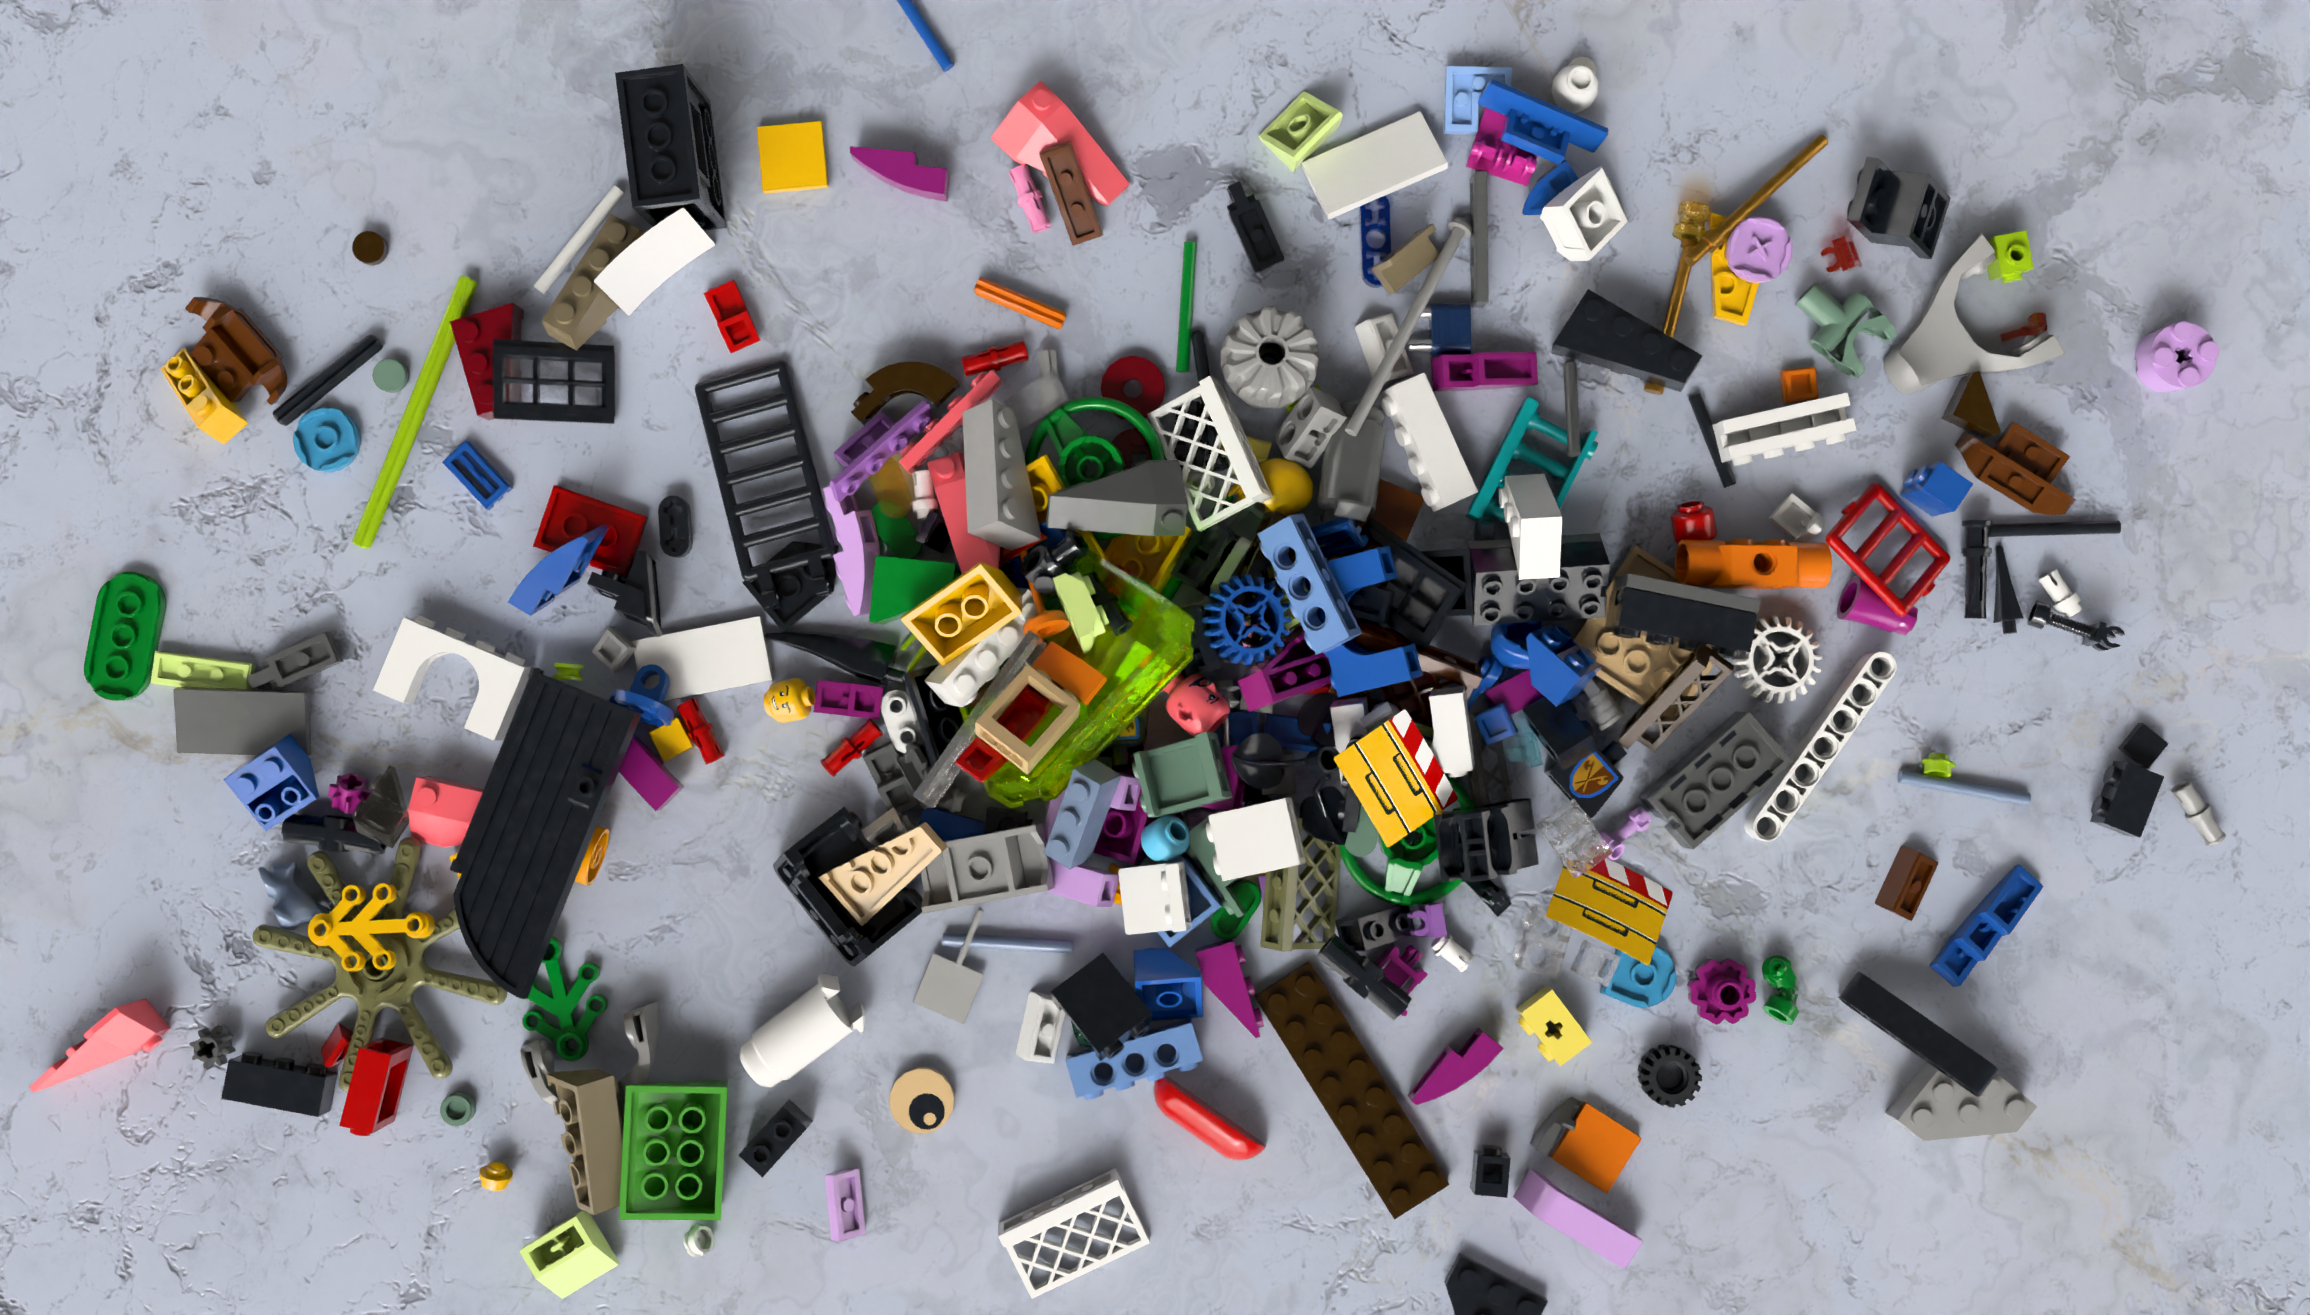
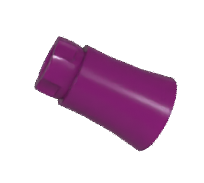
M1858 576L1853 577L1846 584L1837 605V617L1839 619L1866 624L1901 635H1907L1908 632L1912 631L1917 621L1918 608L1916 606H1913L1903 617L1896 615Z

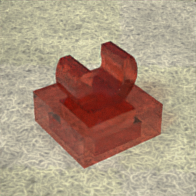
M1842 236L1832 240L1834 247L1825 248L1820 252L1821 256H1827L1832 253L1837 258L1833 266L1826 268L1827 272H1837L1840 269L1842 271H1852L1862 267L1852 236Z

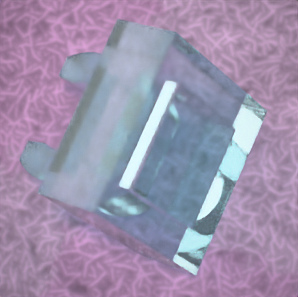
M1535 733L1517 736L1520 746L1505 750L1508 762L1513 763L1524 760L1525 767L1527 768L1544 765Z

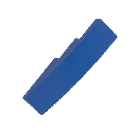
M2020 864L2016 865L1969 914L1929 966L1952 987L1961 986L1977 962L1986 960L2001 937L2012 932L2044 886Z

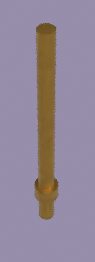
M1822 134L1818 135L1715 229H1709L1699 239L1700 243L1684 256V261L1692 267L1708 252L1713 253L1723 244V239L1828 145V139Z

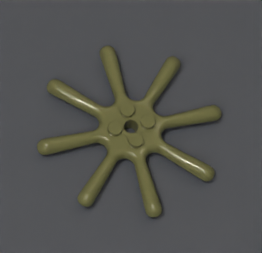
M407 837L402 839L398 845L390 883L395 886L397 896L393 902L386 904L384 914L379 920L402 919L405 903L421 854V844L417 839ZM324 851L313 852L307 859L308 868L333 906L336 907L342 900V891L346 886L330 856ZM356 905L344 917V922H352L360 913ZM455 908L435 921L434 931L426 938H412L406 932L372 934L386 950L393 951L397 957L395 966L392 969L384 970L383 973L376 970L372 962L373 956L352 935H347L345 941L354 951L361 952L366 959L365 966L359 971H346L341 964L342 958L329 945L318 946L307 936L266 924L259 925L253 932V942L259 947L327 960L335 966L337 971L336 979L331 985L270 1017L265 1024V1029L269 1036L272 1038L285 1036L341 998H351L357 1003L359 1014L339 1077V1086L345 1092H348L358 1049L371 1043L376 1016L381 1009L392 1008L397 1011L431 1075L437 1079H444L451 1074L453 1064L416 1008L413 1001L415 990L423 985L431 986L492 1005L502 1004L506 1000L507 991L494 981L435 970L425 963L424 952L430 944L460 929ZM384 954L381 959L386 965L388 962V957L386 954ZM352 956L350 959V964L352 967H354L357 963V959L355 956Z

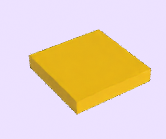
M822 121L757 127L762 191L764 194L829 188Z

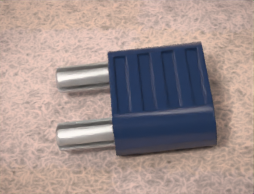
M1430 303L1429 307H1425L1419 319H1429L1430 339L1409 340L1408 345H1424L1408 346L1409 351H1430L1431 355L1470 354V303Z

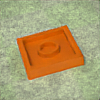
M1584 1101L1573 1119L1576 1121L1575 1129L1573 1131L1568 1128L1565 1130L1550 1157L1607 1194L1642 1138Z

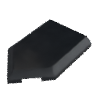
M792 541L768 562L822 548L821 544ZM835 545L836 553H838L839 546ZM834 558L823 561L832 593L835 590L836 563ZM809 565L772 574L782 608L772 611L764 608L758 579L744 580L742 582L783 633L829 596L819 597L815 594Z

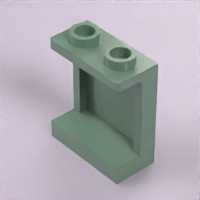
M1204 732L1194 735L1195 738L1149 751L1133 753L1135 761L1132 762V769L1135 778L1140 781L1142 789L1140 803L1148 817L1159 818L1233 798L1217 733Z

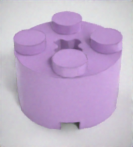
M2185 321L2174 323L2149 333L2139 342L2134 360L2137 359L2138 370L2136 372L2141 382L2153 391L2164 393L2180 391L2196 386L2210 376L2215 367L2220 349L2209 333L2202 327Z

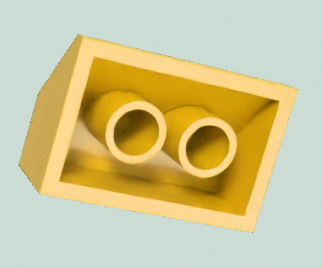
M979 562L901 616V621L942 666H945L1022 613V593L1003 571Z

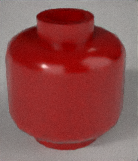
M1703 501L1682 503L1677 506L1678 510L1671 515L1674 539L1677 544L1681 540H1713L1717 536L1714 511L1711 507L1704 505Z

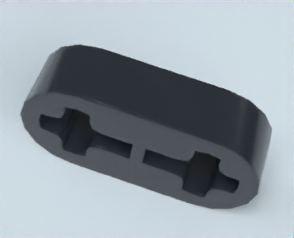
M668 496L661 501L658 508L660 545L663 552L668 556L682 558L690 553L693 544L691 510L686 500L678 496ZM673 502H676V506L682 508V513H678L676 516V525H674L673 516L667 514V509L672 508ZM674 529H677L678 538L684 540V545L679 546L678 552H675V548L669 546V541L675 538Z

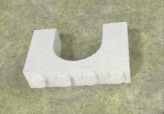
M417 615L415 619L403 617L373 691L402 703H414L430 666L444 655L451 653L461 655L473 665L479 679L478 695L464 728L494 741L504 740L529 679L528 675L531 667L524 664L526 659L507 652L506 656L494 652L496 646L477 639L475 644L464 639L466 634L456 629L447 627L446 631L434 627L436 621L421 615Z
M1465 686L1432 689L1429 700L1434 736L1429 748L1443 772L1448 773L1449 777L1465 776L1468 774V771H1473L1475 764ZM1367 697L1333 701L1330 710L1336 750L1341 753L1346 749L1352 736L1356 734L1366 736L1369 734L1360 721L1361 718L1369 714ZM1339 769L1340 780L1342 784L1343 773Z

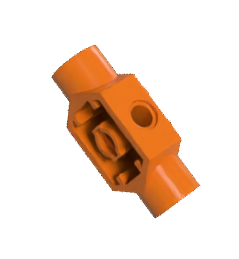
M1733 539L1732 541L1681 540L1675 556V573L1678 583L1708 588H1825L1829 583L1832 572L1831 551L1828 544L1823 542H1785V540L1753 542V539Z

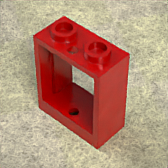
M380 1038L359 1047L339 1126L350 1128V1133L354 1135L370 1136V1134L395 1121L414 1045Z

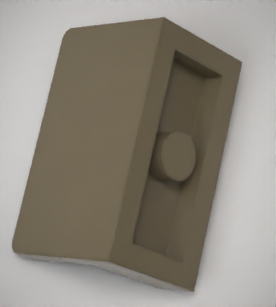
M1433 224L1415 232L1371 268L1389 295L1396 293L1439 256V252L1428 238L1436 230Z

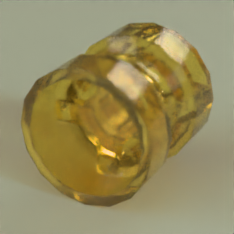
M1680 202L1677 211L1679 221L1674 225L1672 236L1679 240L1692 239L1700 242V237L1707 232L1704 226L1705 222L1710 219L1712 208L1699 202Z

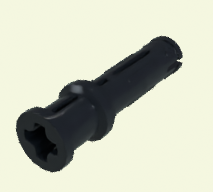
M1991 520L1962 521V526L1965 527V547L1961 548V553L1963 557H1966L1964 618L1986 619L1987 616L1986 569L1987 557H1990L1992 553V548L1989 547V527L1992 526L1993 522Z

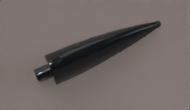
M786 632L767 633L764 636L766 639L820 657L856 677L885 686L888 685L889 681L903 684L901 676L906 672L893 668L898 646L865 638L828 633Z

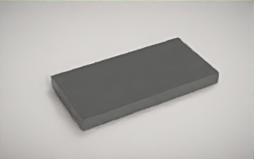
M177 687L173 689L177 753L257 755L290 733L308 756L312 754L309 691Z

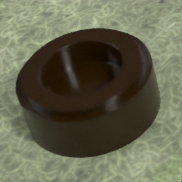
M365 231L355 237L352 251L359 261L366 265L374 266L386 259L388 244L379 234Z

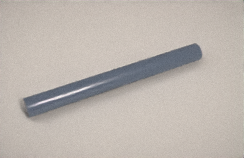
M1902 770L1898 774V783L2025 806H2028L2031 802V794Z
M943 933L942 946L962 947L967 934ZM974 935L969 947L1073 954L1074 941Z

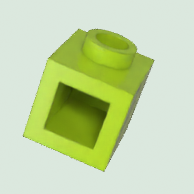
M2027 230L1998 235L1987 240L1995 250L1994 256L1996 257L1992 263L1987 265L1989 281L2002 279V284L2020 281L2023 279L2022 274L2034 269Z

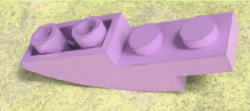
M830 485L823 488L826 497L825 505L832 515L836 527V538L843 548V551L833 555L836 563L835 570L842 581L846 593V603L853 616L870 615L875 557L880 556L879 541L871 510L858 509L854 494L846 496L841 502H837L834 499Z

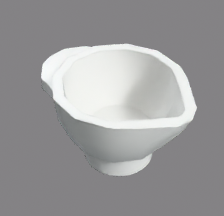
M1582 56L1575 58L1555 76L1552 82V95L1557 107L1575 114L1590 107L1596 99L1599 82L1596 77L1597 68L1592 60Z

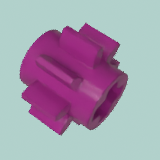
M348 773L343 776L338 775L336 784L329 785L328 797L332 798L331 806L333 808L337 807L339 811L346 814L357 811L362 812L364 803L371 802L372 790L368 789L369 780H364L360 775Z

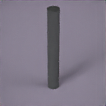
M1566 362L1563 364L1567 455L1575 457L1581 454L1577 366L1575 362Z

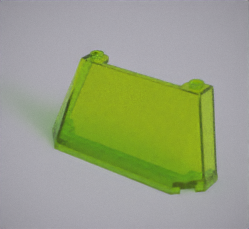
M1089 550L1086 556H1079L1073 562L1070 568V575L1079 571L1083 577L1089 572H1097L1109 592L1116 594L1119 599L1118 604L1133 622V625L1126 633L1119 634V636H1115L1108 624L1104 625L1106 632L1096 636L1091 651L1087 654H1083L1071 625H1069L1067 629L1057 635L1039 640L1027 639L1020 650L1000 668L998 673L1046 639L1049 643L1052 641L1068 650L1107 678L1105 684L1088 705L1078 701L1080 704L1079 717L1028 775L1008 760L998 771L984 781L987 795L1009 808L1023 806V801L1042 798L1043 801L1056 799L1067 788L1073 769L1094 760L1193 660V647L1191 646V632L1194 631L1195 622L1193 617L1170 600ZM1062 605L1056 609L1065 612ZM1013 680L976 707L972 708L970 704L959 707L971 743L976 737L981 739L975 734L976 720ZM1054 704L1024 743L1031 747L1063 710Z

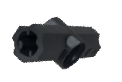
M294 813L283 821L281 831L283 841L316 845L319 849L335 852H349V850L384 854L390 838L388 826L355 822L353 818L333 815L319 817Z
M1336 934L1326 941L1317 954L1321 961L1343 977V981L1362 998H1368L1393 1020L1404 1012L1412 1000L1404 990L1385 976L1386 973L1365 955L1361 956Z

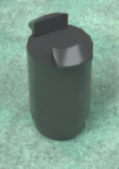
M1348 400L1340 403L1347 418L1331 436L1323 453L1317 506L1323 510V514L1320 516L1322 524L1342 517L1365 522L1368 516L1375 513L1386 431L1383 428L1384 414L1374 404L1357 436H1352L1345 431V428L1360 400Z

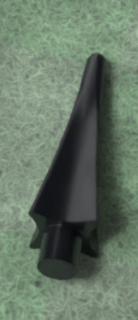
M1998 545L1995 548L1996 597L1993 623L2002 622L2003 634L2017 633L2016 620L2023 619L2024 617L2010 579L2004 548L2002 545Z

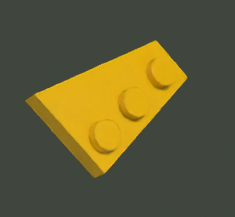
M1711 213L1709 215V229H1715L1727 217ZM1729 233L1723 239V244L1713 253H1710L1713 318L1744 327L1748 323L1759 283L1747 282L1737 277L1729 268L1725 257V247L1730 235Z

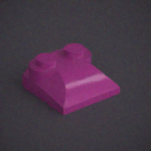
M1138 797L1135 811L1119 810L1110 807L1093 852L1140 866L1143 859L1147 856L1141 844V833L1145 826L1158 818L1148 817V814L1142 809L1140 797Z

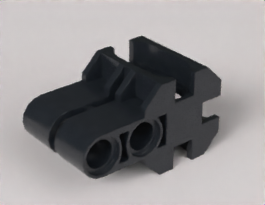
M1531 798L1511 799L1486 805L1454 808L1453 811L1433 813L1441 881L1461 879L1462 882L1490 880L1498 878L1497 875L1515 874L1518 869L1539 864L1536 834H1520L1522 831L1535 828Z

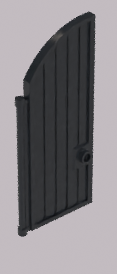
M531 667L528 675L529 679L456 859H453L450 866L451 871L461 874L453 896L458 924L466 945L482 970L500 987L520 999L528 998L642 715L543 674L544 671L538 667Z

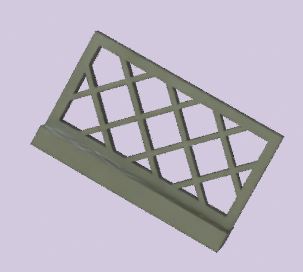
M1296 817L1301 837L1302 818ZM1308 835L1302 842L1307 867L1299 876V865L1266 872L1260 947L1282 952L1300 949H1321L1326 941L1335 934L1341 858L1339 845L1329 842L1325 843ZM1315 841L1320 851L1312 860L1307 853V849ZM1326 858L1329 865L1328 871L1323 876L1317 867ZM1313 874L1318 883L1309 892L1304 883ZM1299 890L1304 900L1295 908L1296 892ZM1324 891L1326 903L1320 909L1315 899ZM1310 906L1315 916L1306 925L1301 916ZM1296 923L1302 932L1293 942V930ZM1321 923L1324 927L1323 940L1317 941L1312 932Z

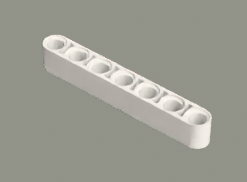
M1870 652L1864 654L1857 661L1790 755L1793 763L1773 779L1746 817L1744 828L1750 837L1761 841H1773L1780 836L1894 676L1897 664L1891 654L1886 652ZM1875 658L1879 659L1882 664V670L1879 675H1875L1871 669V664ZM1856 685H1860L1863 689V697L1859 702L1852 695L1853 688ZM1838 711L1845 718L1841 728H1837L1833 722V717ZM1821 737L1825 741L1826 749L1821 755H1818L1814 749V744ZM1801 764L1807 770L1806 778L1803 781H1799L1795 776V770ZM1781 791H1785L1788 796V802L1783 808H1780L1776 802V797ZM1766 817L1769 821V829L1765 834L1761 835L1758 832L1757 824L1761 818Z

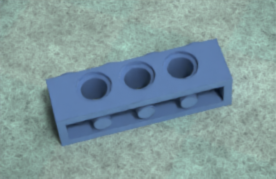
M1304 514L1290 515L1257 534L1261 541V551L1271 561L1275 570L1276 582L1285 590L1290 600V610L1294 617L1300 621L1305 631V641L1315 651L1316 655L1330 651L1362 634ZM1290 548H1293L1296 553L1294 563L1289 559L1288 553ZM1305 577L1311 584L1309 593L1303 587ZM1319 608H1322L1325 612L1326 619L1324 623L1318 618Z
M1191 1018L1148 1030L1137 1039L1131 1037L1123 1044L1125 1046L1124 1049L1111 1059L1105 1057L1099 1061L1092 1047L1067 1054L1065 1059L1076 1098L1084 1096L1085 1100L1102 1096L1104 1094L1103 1090L1116 1087L1117 1091L1135 1086V1080L1147 1077L1148 1081L1161 1079L1167 1076L1166 1071L1176 1068L1179 1069V1072L1189 1071L1198 1067L1197 1062L1203 1061ZM1163 1044H1171L1176 1049V1053L1170 1059H1163L1157 1053L1158 1048ZM1132 1053H1138L1143 1056L1145 1062L1139 1068H1131L1126 1063L1127 1056ZM1101 1062H1106L1112 1066L1113 1073L1106 1078L1100 1077L1095 1073V1066Z

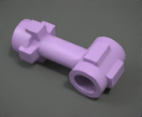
M1638 806L1634 811L1631 809L1625 815L1628 820L1612 834L1603 829L1594 836L1592 843L1595 846V850L1602 857L1617 860L1625 850L1622 842L1636 830L1644 832L1649 828L1648 824L1652 822V819L1642 807Z

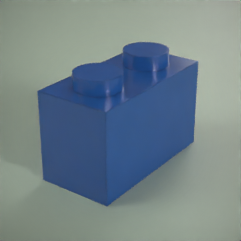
M1940 461L1924 465L1918 469H1912L1902 483L1905 488L1900 496L1933 517L1956 511L1973 486V483Z

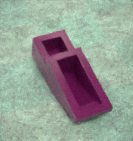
M850 146V154L853 160L883 182L910 194L947 202L950 178L947 168L918 166L919 160L915 152Z
M1478 352L1472 355H1440L1431 359L1433 391L1483 390L1538 385L1536 352Z
M633 734L619 773L655 811L662 810L684 786L663 766L664 763Z
M1478 1027L1459 1052L1447 1045L1407 1096L1411 1102L1419 1105L1454 1091L1486 1068L1504 1048Z

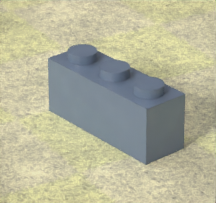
M1095 759L1073 769L1044 850L1045 855L1069 870L1091 859L1121 778L1119 773Z

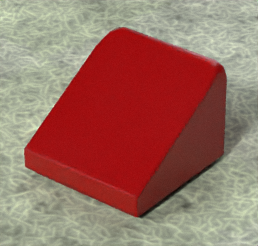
M342 1024L335 1026L321 1048L324 1065L328 1068L343 1062L351 1042L353 1031Z

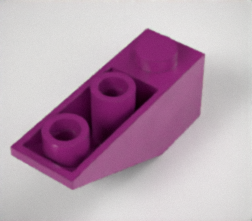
M1232 939L1196 948L1195 953L1204 984L1255 1038L1261 1037L1258 1028L1264 1027L1259 1007L1252 1009L1249 997L1255 995L1250 976L1243 977L1240 965L1246 964L1241 944L1234 946Z

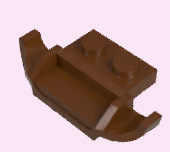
M193 297L185 309L189 313L201 316L207 322L202 327L206 334L189 355L231 403L241 401L252 386L263 385L270 395L267 402L270 405L275 404L287 387V374L281 361L284 356L242 308L237 309L217 299Z
M2013 421L2009 423L1992 448L1965 431L1955 444L1975 478L2033 513L2044 515L2066 514L2076 500L2051 484L2070 456Z

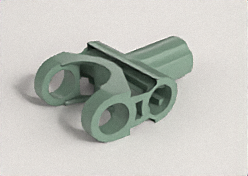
M1815 282L1795 303L1821 327L1809 340L1810 346L1832 363L1835 368L1854 378H1859L1865 371V367L1858 360L1859 357L1854 349V340L1857 334L1860 332L1868 333L1887 343H1890L1897 335L1894 325L1885 314L1883 315L1871 304L1867 297L1859 292H1852L1840 304ZM1868 311L1871 312L1868 315L1869 320L1860 322L1855 326ZM1836 346H1837L1836 354L1833 355V356H1831L1830 353H1831V352L1836 348Z

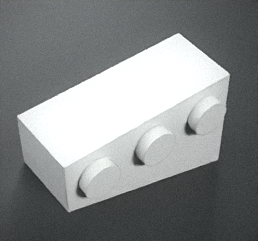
M1545 474L1505 476V486L1499 489L1500 508H1504L1505 522L1508 523L1519 580L1560 577L1562 515Z

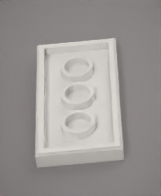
M1421 111L1301 162L1302 169L1328 220L1448 169V162Z
M762 616L632 641L637 647L634 651L637 671L643 666L653 664L660 666L668 674L670 685L664 701L774 680L767 641L764 637L765 631ZM659 675L648 677L645 681V688L652 689L656 687L660 680Z

